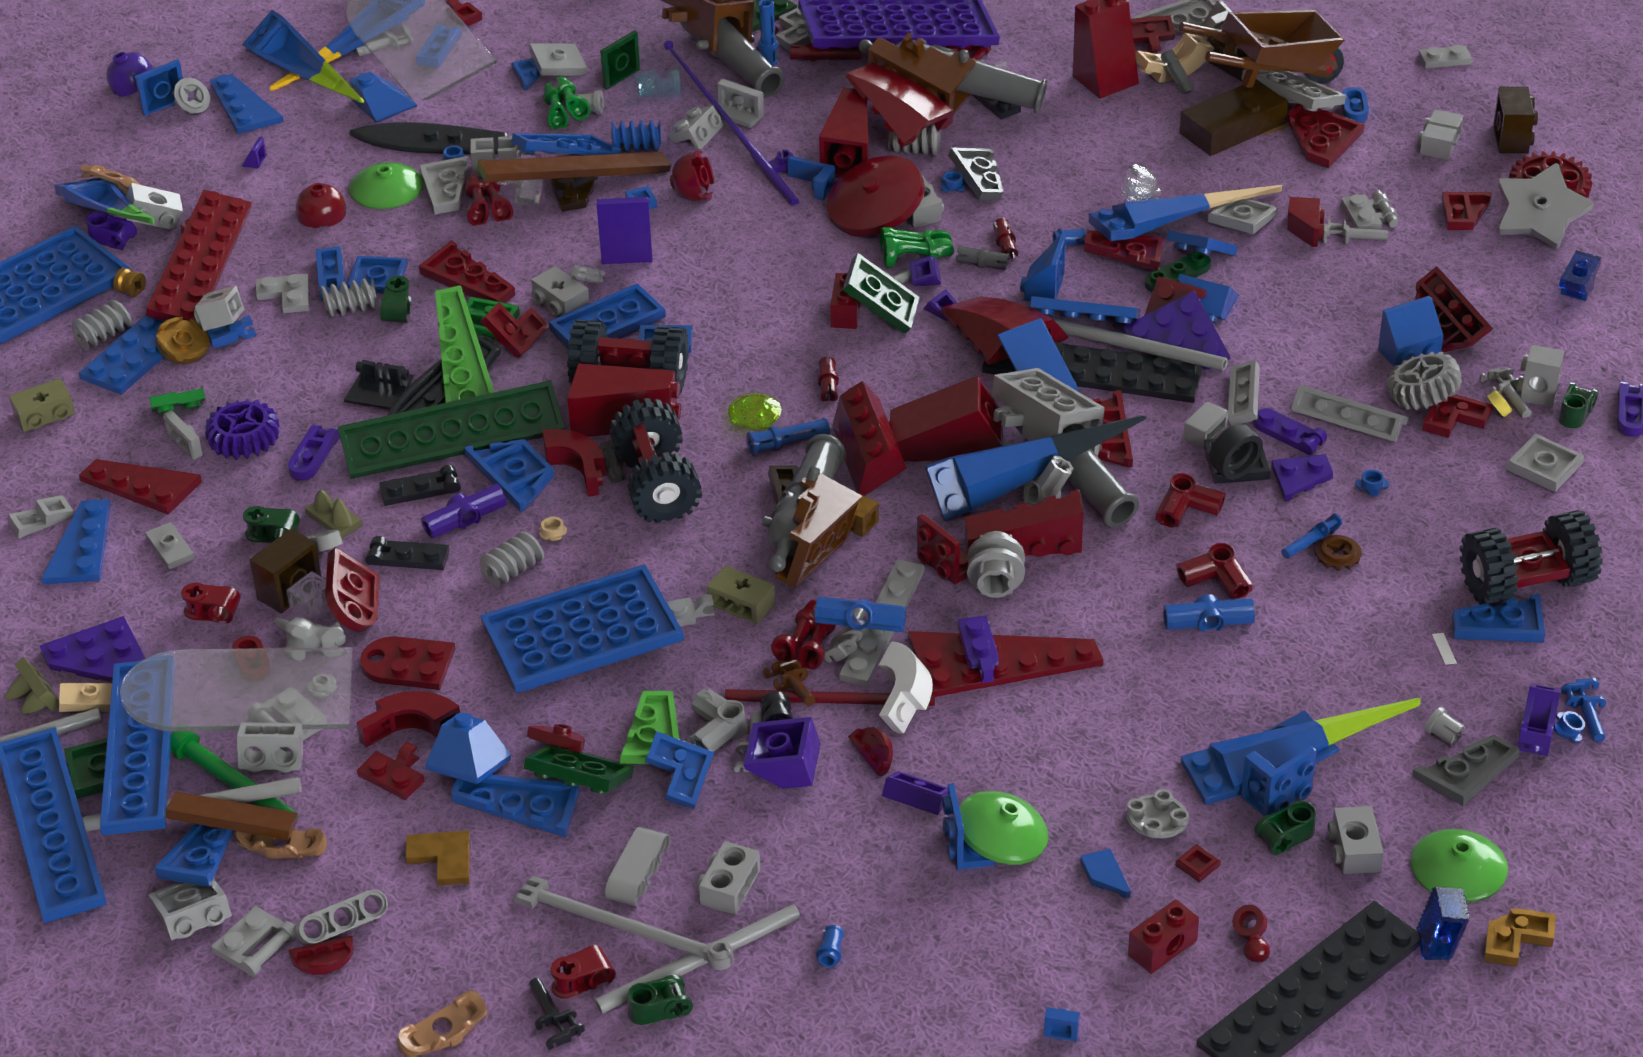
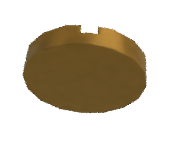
M175 317L166 320L160 325L156 334V347L160 354L169 361L178 364H190L206 354L209 347V335L207 331H203L202 325L198 324L197 321L191 319L187 321L183 320L182 317Z

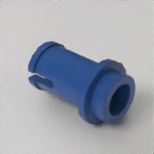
M1058 228L1052 235L1053 242L1061 234H1066V245L1085 244V239L1083 238H1086V231L1084 228L1073 230Z
M828 925L823 931L822 944L817 948L816 957L818 962L824 967H834L841 961L842 953L840 947L844 937V930L839 926Z

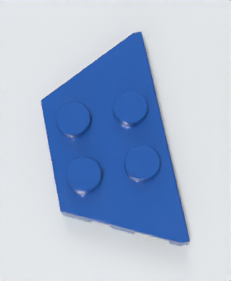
M525 439L513 440L507 443H490V449L474 451L473 445L464 448L465 456L493 485L498 484L501 487L504 496L520 512L530 505L554 477V468Z

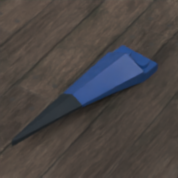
M1140 415L1045 438L952 456L925 466L943 520H948L968 511H974L1040 476L1053 456H1061L1068 461L1144 421L1147 417Z

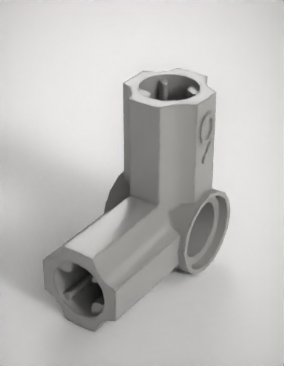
M1053 456L1040 476L1023 484V497L1028 506L1045 502L1044 498L1056 495V499L1061 498L1060 489L1074 469L1071 463L1061 456Z
M703 688L696 694V698L692 703L693 711L709 722L690 736L693 745L714 752L728 740L739 739L746 735L748 726L741 702L726 700L711 689L706 690Z

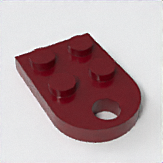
M334 547L328 552L325 586L327 605L334 617L346 628L357 632L365 631L377 620L380 575Z
M397 636L380 638L370 643L363 650L360 657L361 668L368 679L377 683L440 690L455 652V643ZM375 655L383 656V659L374 662L369 660Z

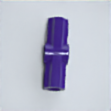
M498 484L468 497L465 494H456L448 500L446 507L421 518L422 527L430 538H435L459 526L467 529L466 526L473 523L478 524L482 516L506 506V497Z

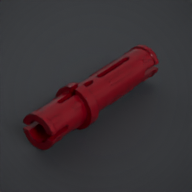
M790 44V60L806 59L812 60V62L822 59L861 60V51L859 47L851 49L840 47L818 49L813 47V45Z

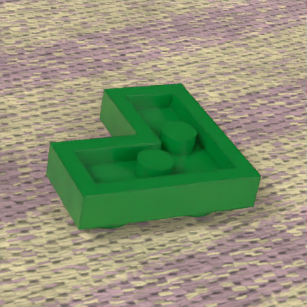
M203 388L149 397L152 411L157 410L158 415L171 410L174 412V406L184 405L185 409L201 406L200 401L206 399Z

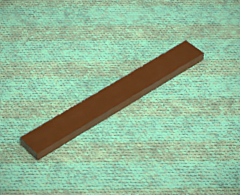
M663 152L480 160L478 161L477 169L485 182L656 174L670 171L671 164Z

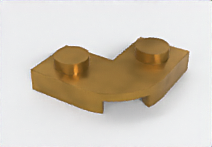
M1510 909L1508 915L1490 920L1486 935L1484 962L1517 967L1520 942L1553 947L1556 914L1526 909Z

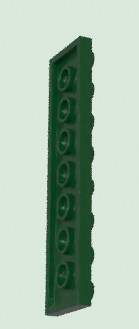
M550 380L338 426V433L350 479L464 455V448L473 445V450L475 451L490 449V443H507L513 440L525 439L527 441L543 437L542 430H565L552 381Z

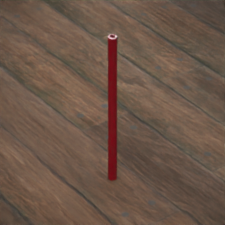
M725 689L726 700L761 702V699L768 693L782 692L789 697L791 703H804L794 691ZM810 691L815 697V703L885 705L891 694ZM931 694L928 706H935V694Z

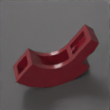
M564 429L542 430L547 462L550 465H568L576 468L584 476L588 497L599 495L598 486H603L602 476H606L605 457L598 444L578 432Z
M409 691L389 695L375 701L376 712L356 722L359 740L367 748L398 730L408 728L425 730L437 738L442 724L453 718L456 714H459L460 708L452 700L430 692Z

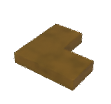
M469 830L406 835V863L437 862L438 886L470 883Z

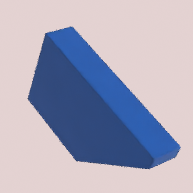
M533 58L511 63V67L524 90H528L540 76Z
M1111 849L1080 856V862L1091 885L1101 889H1109L1119 893L1124 898L1131 896V890Z

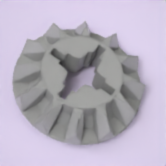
M184 78L176 83L172 94L175 96L174 103L180 105L181 111L186 110L191 115L194 113L200 114L208 108L210 95L204 84L193 78ZM194 91L193 100L188 101V95Z

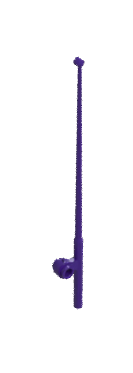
M666 41L664 48L669 50L750 152L751 157L791 206L798 204L799 199L778 175L781 171L788 172V158L794 156V154L787 149H783L782 156L779 151L775 159L768 162L673 50V42Z

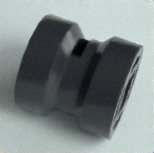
M772 692L761 699L760 707L763 714V722L793 719L790 711V699L785 693Z

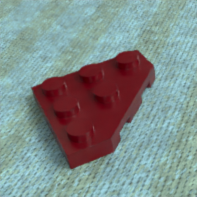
M1299 103L1287 115V122L1306 160L1327 168L1364 132L1365 124L1320 108L1317 111L1305 110L1303 105Z

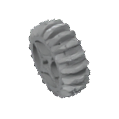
M1430 352L1426 355L1421 353L1420 356H1412L1407 361L1403 360L1401 365H1396L1394 370L1389 373L1387 387L1390 397L1394 403H1397L1398 407H1405L1406 410L1413 407L1415 410L1421 407L1428 409L1429 406H1437L1441 401L1446 402L1447 397L1454 396L1455 391L1460 389L1462 375L1458 363H1456V360L1451 355H1444L1443 352L1437 354Z

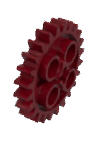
M1542 151L1541 156L1533 152L1531 158L1524 155L1522 161L1516 160V165H1512L1509 178L1532 179L1553 164H1558L1567 188L1585 198H1589L1593 182L1591 180L1592 174L1588 173L1589 168L1582 167V161L1575 163V157L1566 159L1565 153L1556 156L1555 151L1551 155H1547L1545 151Z

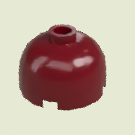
M701 150L682 155L675 162L672 175H670L672 188L676 189L678 194L686 200L701 201L712 197L713 191L707 192L709 185L715 183L714 175L708 158L701 157L700 154L703 153ZM701 186H703L707 191L703 195L701 194Z
M315 183L302 190L296 201V215L299 222L306 227L320 228V226L326 225L330 227L342 221L346 216V204L337 188L328 184Z

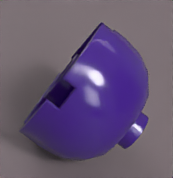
M119 52L113 56V61L107 68V82L115 95L117 93L119 97L128 96L138 92L135 76L154 68L148 59L139 53Z

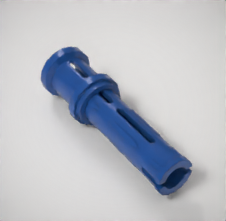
M760 0L761 36L757 46L760 54L772 66H775L779 63V58L777 57L779 43L775 38L774 1Z
M827 418L781 429L771 426L766 431L758 433L753 431L747 432L746 442L752 456H755L760 451L769 449L780 450L784 444L810 439L815 435H829L830 426Z

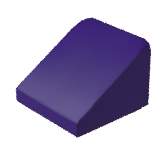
M259 136L242 167L256 169L260 167L267 156L263 137Z
M934 256L909 262L913 286L941 284L939 266Z
M945 289L931 299L923 309L947 321V318L940 312L941 307L958 302Z

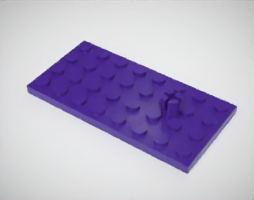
M798 0V8L813 47L818 49H828L830 47L851 49L859 47V43L862 40H869L873 44L878 37L897 45L902 42L908 32L913 34L912 40L924 39L927 42L926 44L930 46L966 48L970 45H978L987 48L992 45H999L1000 36L982 0Z

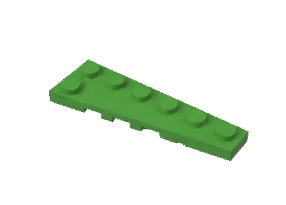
M461 285L435 291L446 403L494 393Z

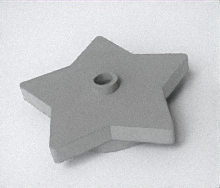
M1553 164L1532 179H1499V189L1508 206L1499 226L1500 235L1524 234L1529 237L1538 238L1554 249H1559L1565 229L1569 223L1593 210V202L1567 188L1558 164Z

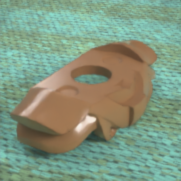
M82 165L80 167V171L84 172L80 178L96 176L118 184V189L126 195L131 183L142 185L135 178L122 175L100 165Z
M321 829L293 830L290 835V843L282 848L273 845V841L276 838L236 832V844L238 846L247 848L270 859L320 856L327 846V838Z
M467 991L455 998L453 1003L415 1025L410 1024L399 1031L396 1039L400 1052L406 1057H416L449 1046L454 1047L458 1045L473 1027L488 1014L483 998L476 991ZM438 1020H447L451 1023L452 1029L447 1034H438L433 1030L432 1026Z

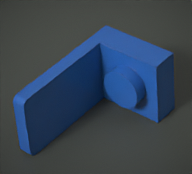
M790 156L788 158V176L812 182L814 199L824 201L835 183V166Z

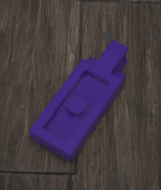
M987 615L958 619V631L968 667L972 669L978 668L982 683L993 682L994 666L998 665L999 656Z

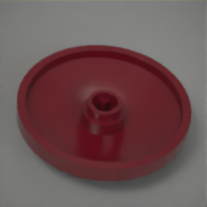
M880 156L865 160L850 168L834 183L827 197L828 214L834 225L849 235L872 236L880 234L882 227L895 228L916 211L924 196L925 184L918 167L903 157Z

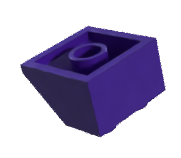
M812 717L753 723L743 764L744 768L782 789L812 786L821 745Z

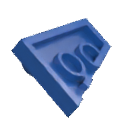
M1540 594L1530 595V600L1517 602L1516 598L1505 600L1503 605L1493 607L1488 604L1453 610L1452 626L1454 639L1544 643L1545 627Z
M195 824L154 868L157 878L210 887L234 830Z

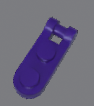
M1620 381L1617 428L1624 435L1636 437L1643 434V384L1631 386L1629 382Z
M1270 408L1258 410L1257 419L1253 420V426L1258 431L1308 455L1316 451L1317 445L1321 446L1327 441V434L1324 430L1309 428Z
M312 425L288 462L289 473L293 479L308 480L317 473L333 445H336L340 438L338 429L329 428L326 430L319 425Z

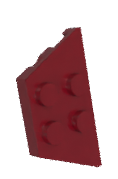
M1121 390L1114 391L1112 398L1102 402L1100 398L1093 400L1105 407L1103 424L1126 419ZM1128 429L1100 443L1102 446L1101 451L1098 453L1100 460L1125 467H1133Z

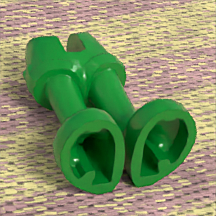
M558 77L559 85L554 88L550 81L544 87L543 99L545 103L550 105L547 112V122L554 130L566 128L568 125V115L561 104L562 100H565L569 113L576 120H584L590 115L588 101L579 95H575L576 87L574 83L565 77Z
M882 227L880 229L879 244L881 252H883L885 268L894 267L897 257L905 253H917L926 255V257L934 256V258L948 257L954 254V247L949 232L925 230V233L896 230L891 227Z

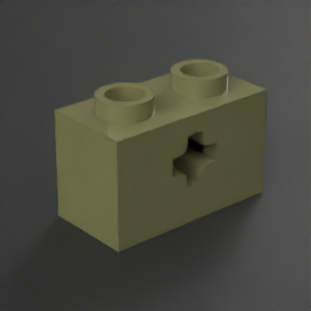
M61 378L9 395L13 414L23 432L40 428L42 425L57 420H64L68 416L75 414L71 395Z
M726 565L707 585V594L712 595L714 608L754 624H758L775 605L774 584Z

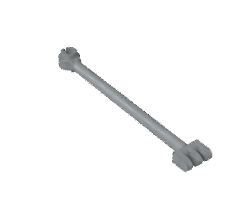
M530 876L527 884H524L520 889V893H517L513 898L515 903L533 909L538 902L701 956L715 970L728 969L731 967V962L734 963L732 947L726 941L717 940L706 945L548 892V880L536 876Z

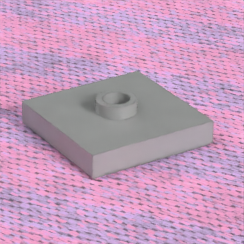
M530 44L529 52L541 76L586 74L587 67L576 44Z
M1242 199L1218 206L1208 214V222L1254 234L1277 216L1278 207L1250 199Z
M1534 434L1509 459L1506 464V470L1556 492L1583 464L1584 455Z

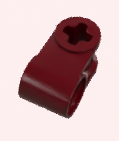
M191 583L183 587L181 591V596L186 603L184 614L188 619L214 621L216 623L226 621V623H230L241 599L239 592L229 586Z
M596 945L588 946L579 952L554 960L550 968L551 975L554 978L551 986L552 992L555 996L564 999L577 996L591 989H597V985L607 981L611 983L616 976L615 969L602 948Z

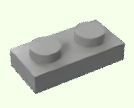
M1454 45L1443 48L1431 47L1419 50V57L1424 68L1470 65L1472 63V57L1466 45Z

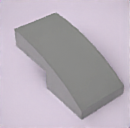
M63 495L36 500L35 509L9 514L8 524L19 539L65 521L73 515V510Z

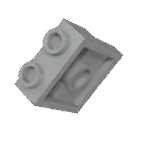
M214 878L210 887L179 882L148 894L151 905L160 917L163 929L171 940L187 938L196 930L206 926H217L225 919L232 917L226 894Z

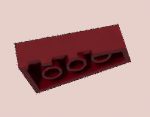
M1080 490L1069 492L1070 496L1056 499V495L1044 498L1045 502L1029 506L1027 502L1017 504V507L1008 511L996 509L965 517L967 553L969 547L974 541L979 539L980 535L992 531L1012 534V538L1017 540L1023 547L1025 556L1034 555L1042 557L1048 554L1072 555L1074 553H1082L1084 512Z

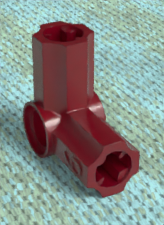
M1177 473L1170 480V487L1156 513L1155 520L1167 527H1178L1188 507L1217 516L1223 507L1226 493L1195 484V479L1189 474Z
M1216 543L1210 547L1209 553L1177 564L1179 578L1187 587L1216 578L1230 599L1245 597L1252 591L1253 587L1251 581L1234 558V548L1227 543Z

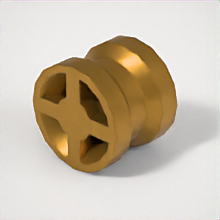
M121 268L114 277L113 286L117 292H127L129 296L136 297L145 289L146 278L143 273Z

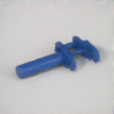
M1334 513L1325 521L1319 522L1307 534L1281 550L1282 556L1285 559H1289L1309 545L1317 544L1329 533L1333 534L1342 525L1341 517Z
M1595 678L1576 679L1574 683L1564 684L1561 687V692L1568 696L1566 706H1582L1581 709L1593 740L1603 741L1605 734L1595 707H1597V703H1599L1600 707H1604L1606 700L1602 696L1590 697L1584 693V690L1590 689V685H1592L1593 689H1597L1599 687L1598 680ZM1574 693H1580L1581 696H1574Z

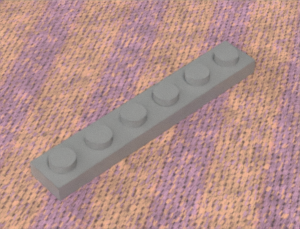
M897 559L875 603L901 605L907 608L924 574L925 565ZM867 628L861 630L862 639L856 643V651L849 654L839 674L840 681L868 687L895 633L893 631Z

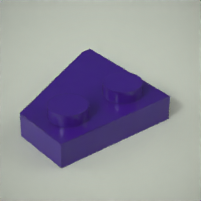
M1326 454L1272 460L1271 463L1284 501H1289L1293 499V495L1303 490L1307 492L1314 488L1315 485L1333 478V470Z

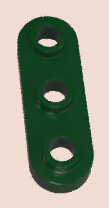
M1193 252L1159 268L1157 271L1149 273L1145 277V287L1148 291L1153 292L1158 276L1180 282L1178 279L1179 274L1196 278L1210 270L1211 259L1204 253Z

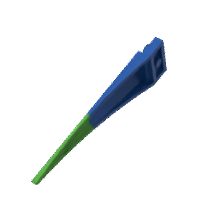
M92 178L54 185L56 195L64 196L66 202L94 211L154 224L153 216L135 207L110 181Z

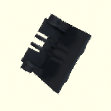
M367 360L358 361L356 363V372H360L346 395L344 402L391 409L400 395L408 388L414 375L409 374V370L405 369L404 366L390 365L388 363H385L383 366L382 362L375 364V362Z

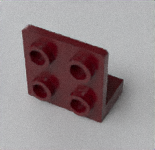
M924 514L917 516V556L920 562L924 565L929 564L932 566L940 578L948 579L954 585L968 577V553L960 548L959 541Z

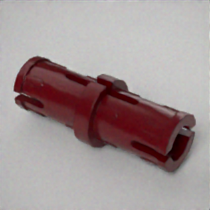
M1006 218L996 219V223H993V228L996 232L995 241L997 246L1000 247L1001 253L1009 254V259L1016 258L1015 256L1018 257V250L1015 246L1016 237L1010 229L1009 221Z
M826 356L819 360L820 374L818 375V385L821 386V400L828 401L827 394H830V401H837L839 376L836 373V361L834 358L829 357V364H827Z

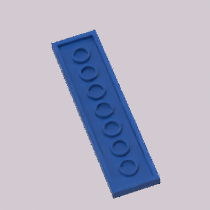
M174 657L114 664L100 820L102 836L166 828L171 751L170 735L172 734L176 669Z
M56 727L1 742L0 763L43 922L48 923L107 905Z

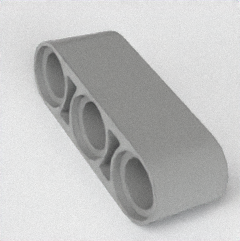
M642 827L636 828L609 876L605 889L606 899L638 907L636 902L640 896H644L651 883L648 881L652 873L657 872L663 860L660 859L663 852L669 849L670 836L668 834Z
M374 889L353 896L300 919L294 927V936L299 943L306 946L322 942L382 916L387 910V898L381 891ZM366 897H371L377 902L378 907L375 914L368 913L364 909L363 903ZM337 909L345 911L348 915V922L345 926H339L334 921V912ZM308 921L315 923L318 927V935L314 939L307 937L304 933L303 928Z

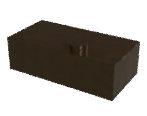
M1256 79L1253 87L1246 88L1244 85H1241L1182 110L1179 134L1206 154L1212 156L1286 124L1288 101Z

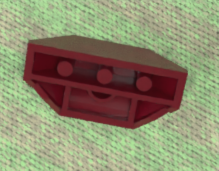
M1438 266L1416 282L1415 290L1417 292L1415 300L1430 296L1433 300L1443 332L1441 352L1473 346L1493 330L1492 326Z

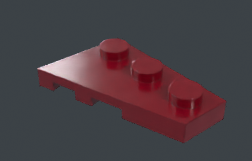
M1088 230L1084 251L1157 271L1163 251L1164 238L1140 235L1133 239L1110 241L1099 231Z

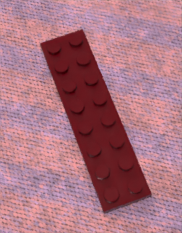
M203 189L146 308L147 317L163 321L182 317L183 320L190 321L191 319L196 321L194 315L195 306L207 293L215 290L251 210L252 202Z

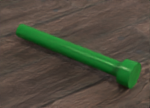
M185 726L179 727L170 735V753L179 760H183L186 757L231 789L258 785L199 744V736ZM276 797L251 801L256 806L296 812Z

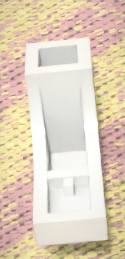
M891 641L879 663V667L895 682V685L879 716L892 731L904 734L916 710H926L932 694V678L927 668L906 645Z

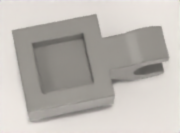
M711 594L700 596L694 603H692L691 597L667 602L680 626L696 624V618L715 615Z

